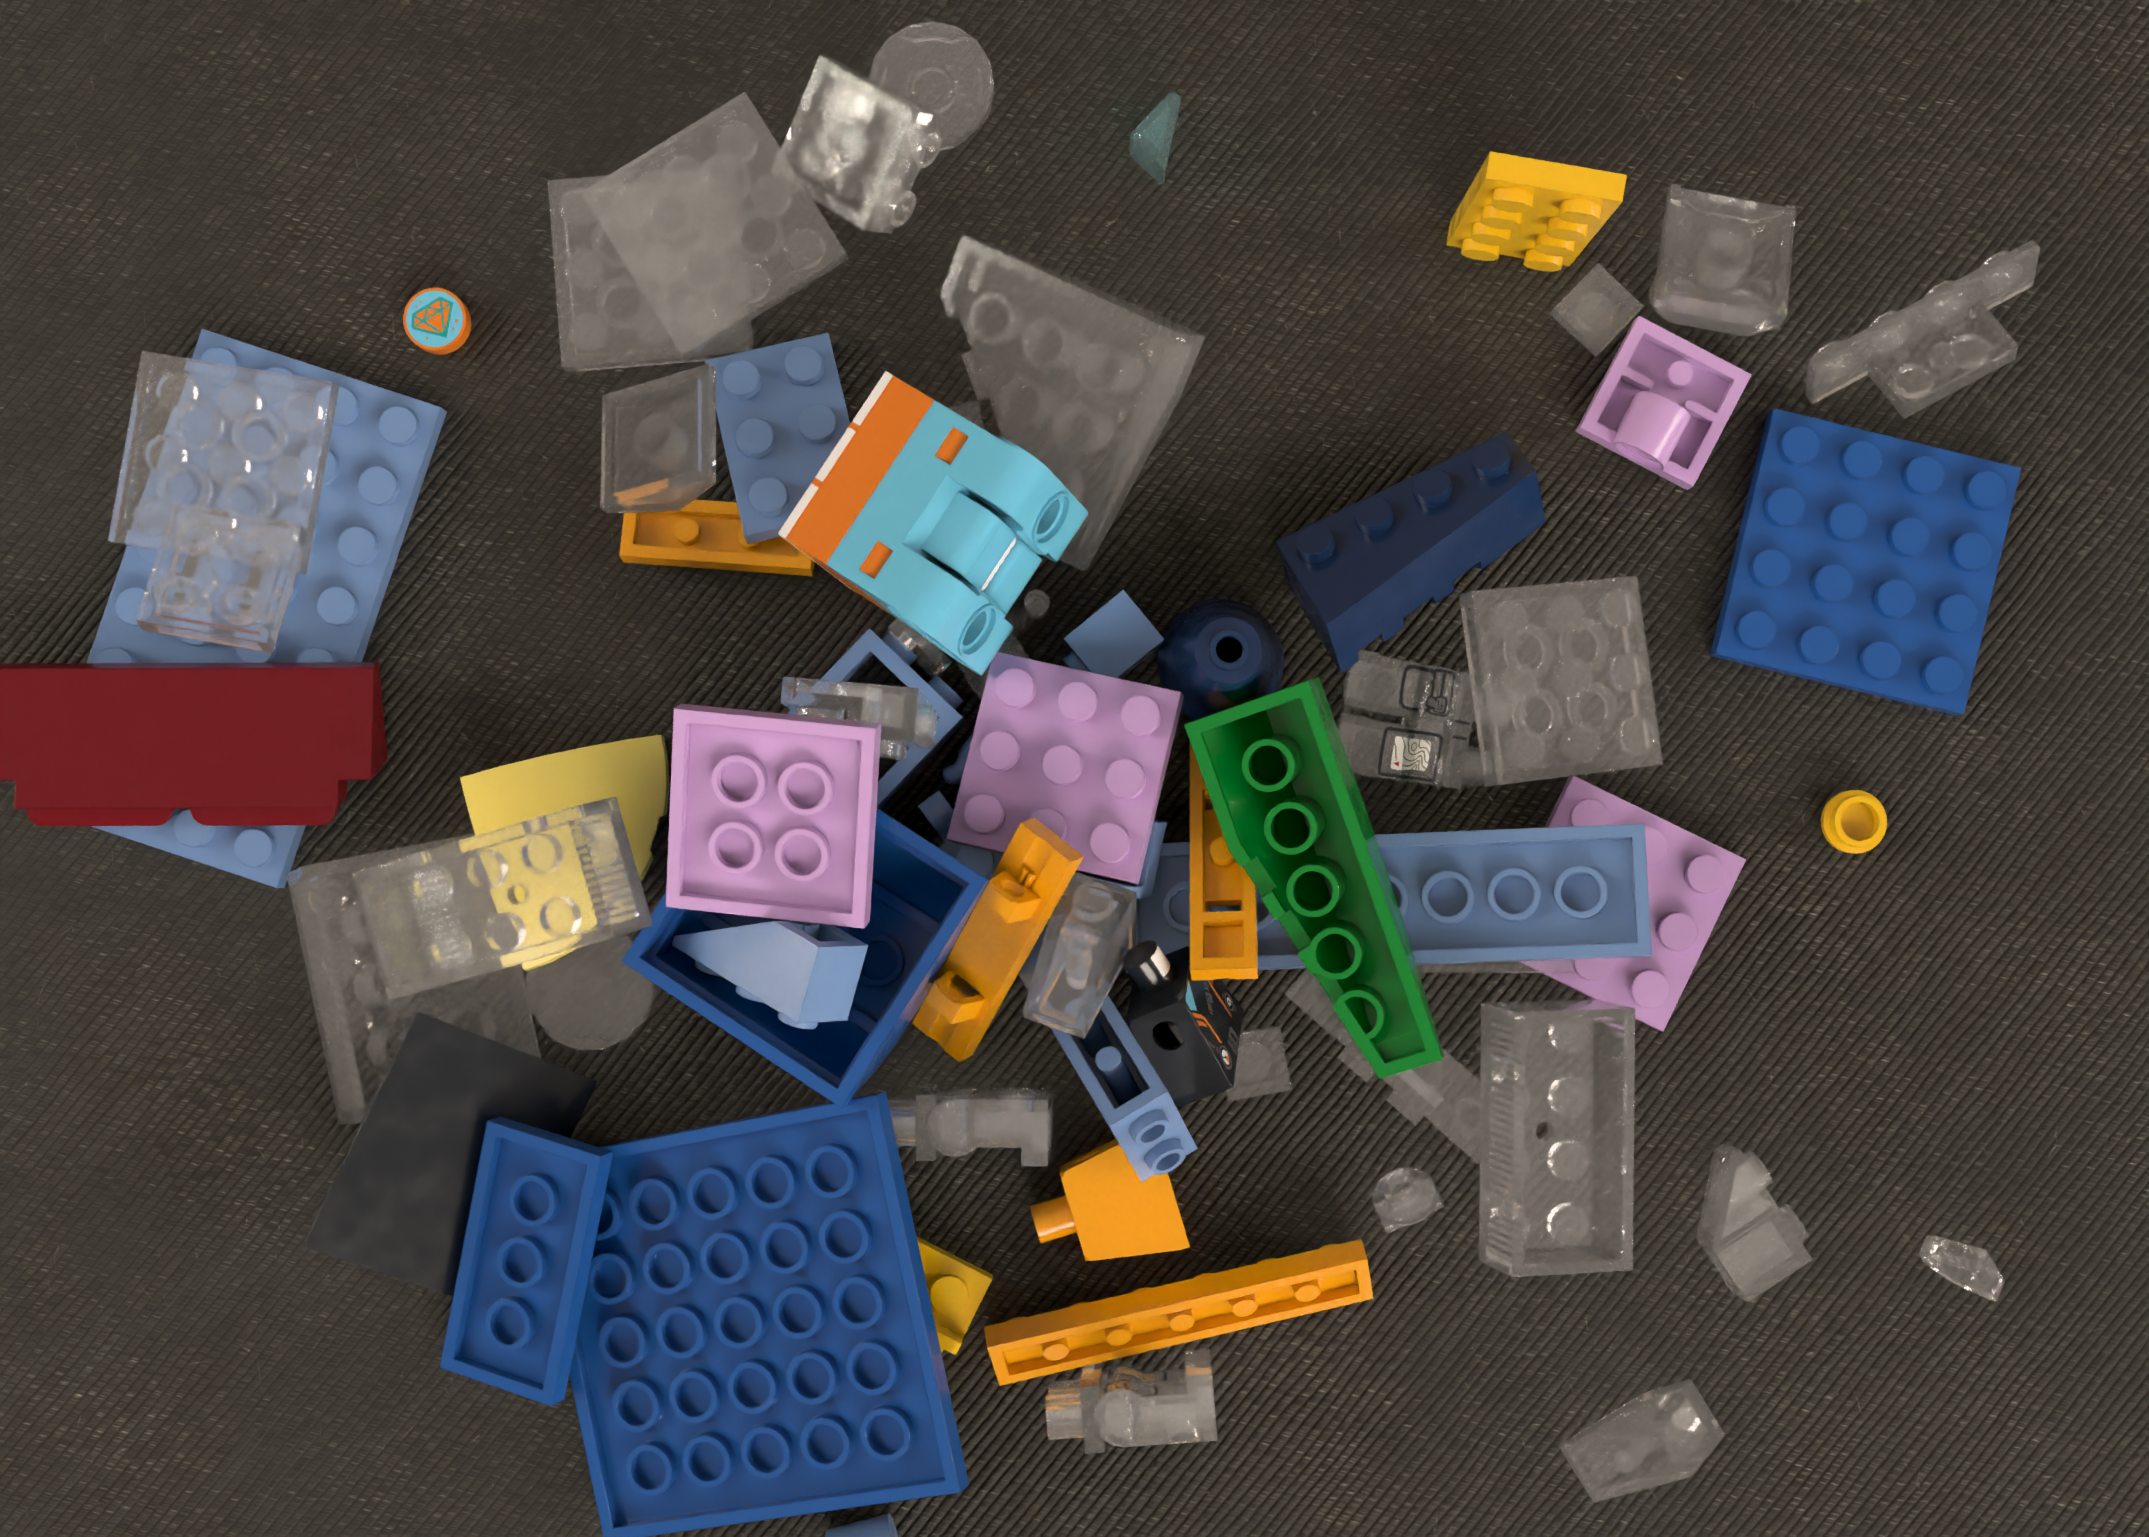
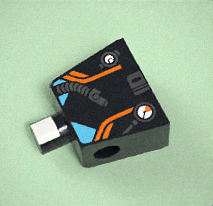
M1148 940L1135 945L1123 958V965L1133 979L1126 1017L1128 1027L1168 1090L1176 1108L1233 1088L1243 1008L1221 979L1191 980L1190 947L1186 946L1164 955L1155 941Z

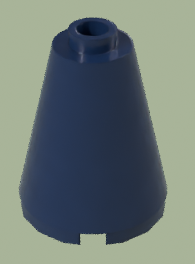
M1227 599L1200 602L1179 614L1163 635L1164 641L1159 647L1157 667L1161 684L1165 689L1179 691L1183 694L1184 699L1181 712L1194 720L1273 693L1279 688L1284 669V655L1280 639L1270 622L1261 613L1246 604ZM1217 644L1227 645L1236 652L1238 660L1232 663L1222 661L1216 653Z

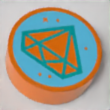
M428 288L418 292L409 300L404 310L403 324L408 337L417 346L428 353L443 355L456 351L466 342L471 331V316L466 305L452 292L442 288Z

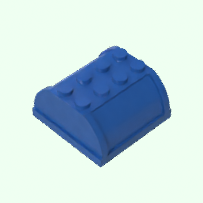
M877 808L870 922L864 929L836 926L868 945L847 1021L818 1022L815 1029H801L783 1023L778 1019L779 1012L764 1002H757L740 996L735 991L737 985L722 976L711 975L695 967V959L672 946L674 936L771 921L790 920L666 907L665 892L621 962L840 1108L848 1105L853 1095L883 1063L915 1016L989 880Z

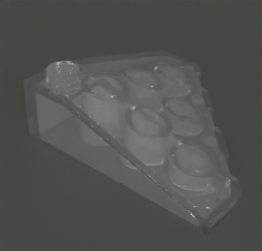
M962 235L940 296L947 316L950 318L960 316L971 350L962 354V358L978 401L990 400L1001 434L996 437H1002L1011 441L1041 461L1088 511V516L1059 558V560L1081 571H1085L1089 568L1177 405L1205 335L1101 290L972 237Z

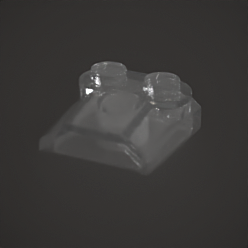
M1671 183L1667 193L1657 273L1649 288V300L1653 309L1659 316L1671 323L1739 336H1752L1762 331L1779 329L1787 316L1796 206L1786 205V207L1690 190L1681 188V185Z

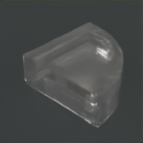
M898 617L888 626L890 629L888 633L906 652L911 650L918 657L916 659L917 663L930 676H938L952 663L938 647Z
M1934 1235L1932 1237L1926 1236L1918 1255L1930 1268L1952 1283L1972 1293L1993 1301L1998 1300L2005 1281L1987 1250Z

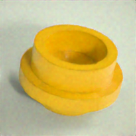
M1848 790L1836 794L1826 803L1821 815V828L1826 840L1837 850L1850 854L1864 853L1876 847L1883 839L1887 829V816L1884 807L1876 797L1865 791Z

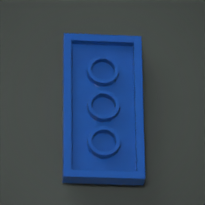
M504 1117L487 1121L440 1368L549 1406L564 1400L613 1151Z

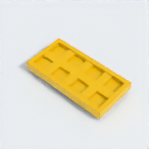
M1490 151L1450 221L1446 245L1462 248L1461 254L1475 260L1494 261L1499 259L1500 254L1523 258L1524 266L1539 271H1559L1562 265L1570 267L1622 203L1627 175Z

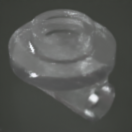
M1407 1167L1389 1172L1379 1180L1373 1191L1372 1199L1376 1214L1386 1234L1403 1226L1416 1224L1424 1220L1430 1213L1444 1207L1432 1178L1426 1172L1417 1168Z

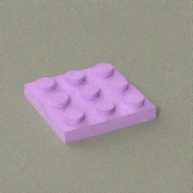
M997 652L990 664L947 840L1004 854L1020 823L1035 817L1084 856L1076 871L1139 885L1184 699L1183 694L1179 691Z
M680 704L675 707L673 714L666 907L864 929L870 922L882 723Z
M1569 776L1545 827L1645 823L1652 956L1518 962L1659 1031H1664L1746 859L1576 776Z

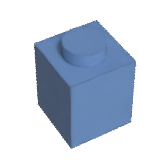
M1122 590L1064 638V645L1070 653L1062 660L1069 668L1121 679L1157 650L1163 643L1164 638L1127 593Z

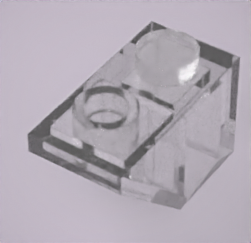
M1724 1143L1716 1148L1713 1153L1696 1239L1730 1291L1748 1303L1812 1261L1811 1256L1801 1243L1809 1236L1805 1227L1791 1208L1786 1204L1779 1208L1769 1194L1766 1187L1772 1184L1773 1180L1755 1153L1749 1150L1743 1154L1740 1149Z

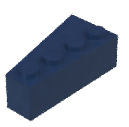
M1506 431L1275 541L1292 594L1342 674L1360 661L1358 651L1377 637L1384 642L1405 627L1404 617L1429 599L1435 604L1455 590L1453 583L1458 577L1472 567L1484 569L1546 523L1536 470Z

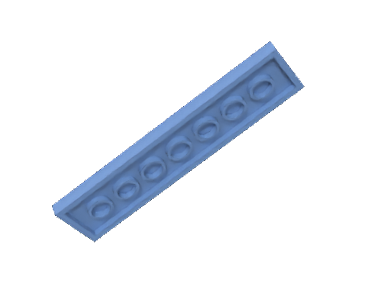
M1645 823L1375 834L1416 965L1652 956ZM1190 842L1163 843L1151 898L1130 899L1127 901V906L1124 908L1125 955L1135 945L1148 940L1155 941L1164 955L1186 946L1190 947ZM1257 889L1258 970L1306 968L1297 954L1299 951L1278 919L1274 920L1261 900L1263 896ZM1240 905L1208 906L1210 912L1240 911Z

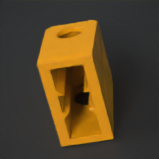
M1116 1139L1060 1167V1177L1066 1195L1030 1206L1041 1243L1077 1233L1086 1261L1177 1251L1190 1247L1168 1173L1153 1175L1141 1182Z

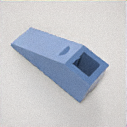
M771 921L674 936L672 946L696 960L695 967L711 975L724 977L737 985L735 990L737 994L749 1000L764 1002L779 1012L778 1019L801 1029H815L818 1022L848 1020L868 948L867 944L834 925L799 921Z

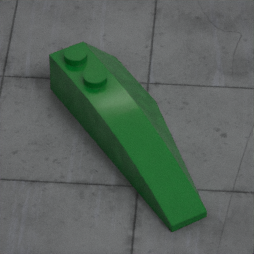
M1319 676L1184 724L1228 850L1240 868L1243 866L1263 896L1261 900L1274 920L1278 919L1299 951L1297 954L1311 976L1315 975L1333 1003L1332 1008L1378 1078L1382 1079L1443 1060L1444 1055L1400 910Z

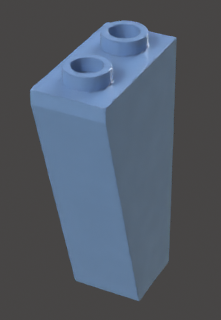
M1061 918L1044 927L1018 975L1141 1182L1153 1175H1162L1174 1170L1184 1161L1186 1155L1198 1148L1168 1090Z

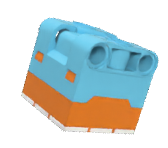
M885 371L778 534L848 588L905 623L940 650L982 676L1014 628L1004 617L1042 562V559L1037 554L1057 562L1089 513L1052 471L1036 457L1011 441L992 435Z

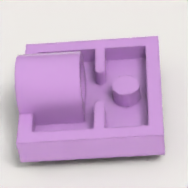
M1638 316L1631 324L1575 432L1689 490L1696 483L1752 374Z

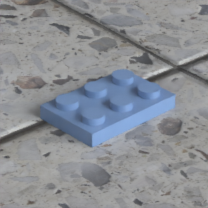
M829 333L705 360L747 544L781 537L778 532L850 425Z

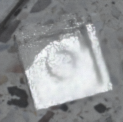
M819 56L771 174L862 230L892 234L894 228L903 225L911 217L915 209L916 196L911 192V188L920 168L928 167L939 154L942 139L936 131L942 117L899 91L882 87L833 58Z
M783 677L780 704L794 711L797 715L844 720V717H847V720L882 723L880 758L906 760L907 748L934 749L937 710H933V705H926L927 698L918 688Z

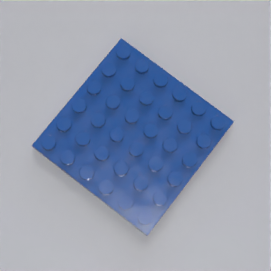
M886 1091L853 1097L848 1105L840 1108L833 1102H827L598 1146L613 1151L569 1374L603 1537H648L960 1493L969 1485Z

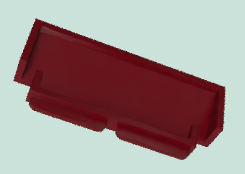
M379 662L0 664V781H15L14 809H26L29 819L40 826H160L172 818L174 809H190L192 817L198 823L206 826L326 825L337 815L338 807L347 798L346 780H371L388 760Z

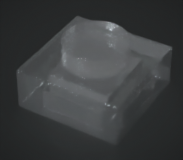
M1597 263L1554 308L1550 315L1596 357L1644 306Z
M1276 1025L1240 1032L1234 1086L1231 1089L1225 1090L1227 1100L1233 1101L1292 1090L1280 1026Z

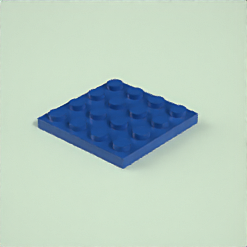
M1772 409L1766 416L1710 656L1955 716L1964 714L2021 468L1788 411Z

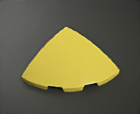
M654 735L581 747L460 777L481 857L496 902L523 970L529 971L551 963L593 938L598 933L597 925L611 913L619 902L630 900L643 881L653 861L650 849L657 831L659 818L666 815L668 810L669 763L664 736Z

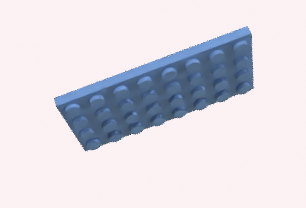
M202 329L87 663L362 662L447 411L439 406ZM174 809L172 818L160 826L91 827L275 888H285L306 825L206 826L198 823L192 817L190 809Z

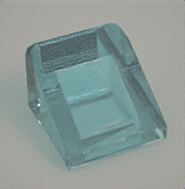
M1176 92L1169 93L1130 134L1129 155L1162 185L1165 182L1180 112L1181 97Z

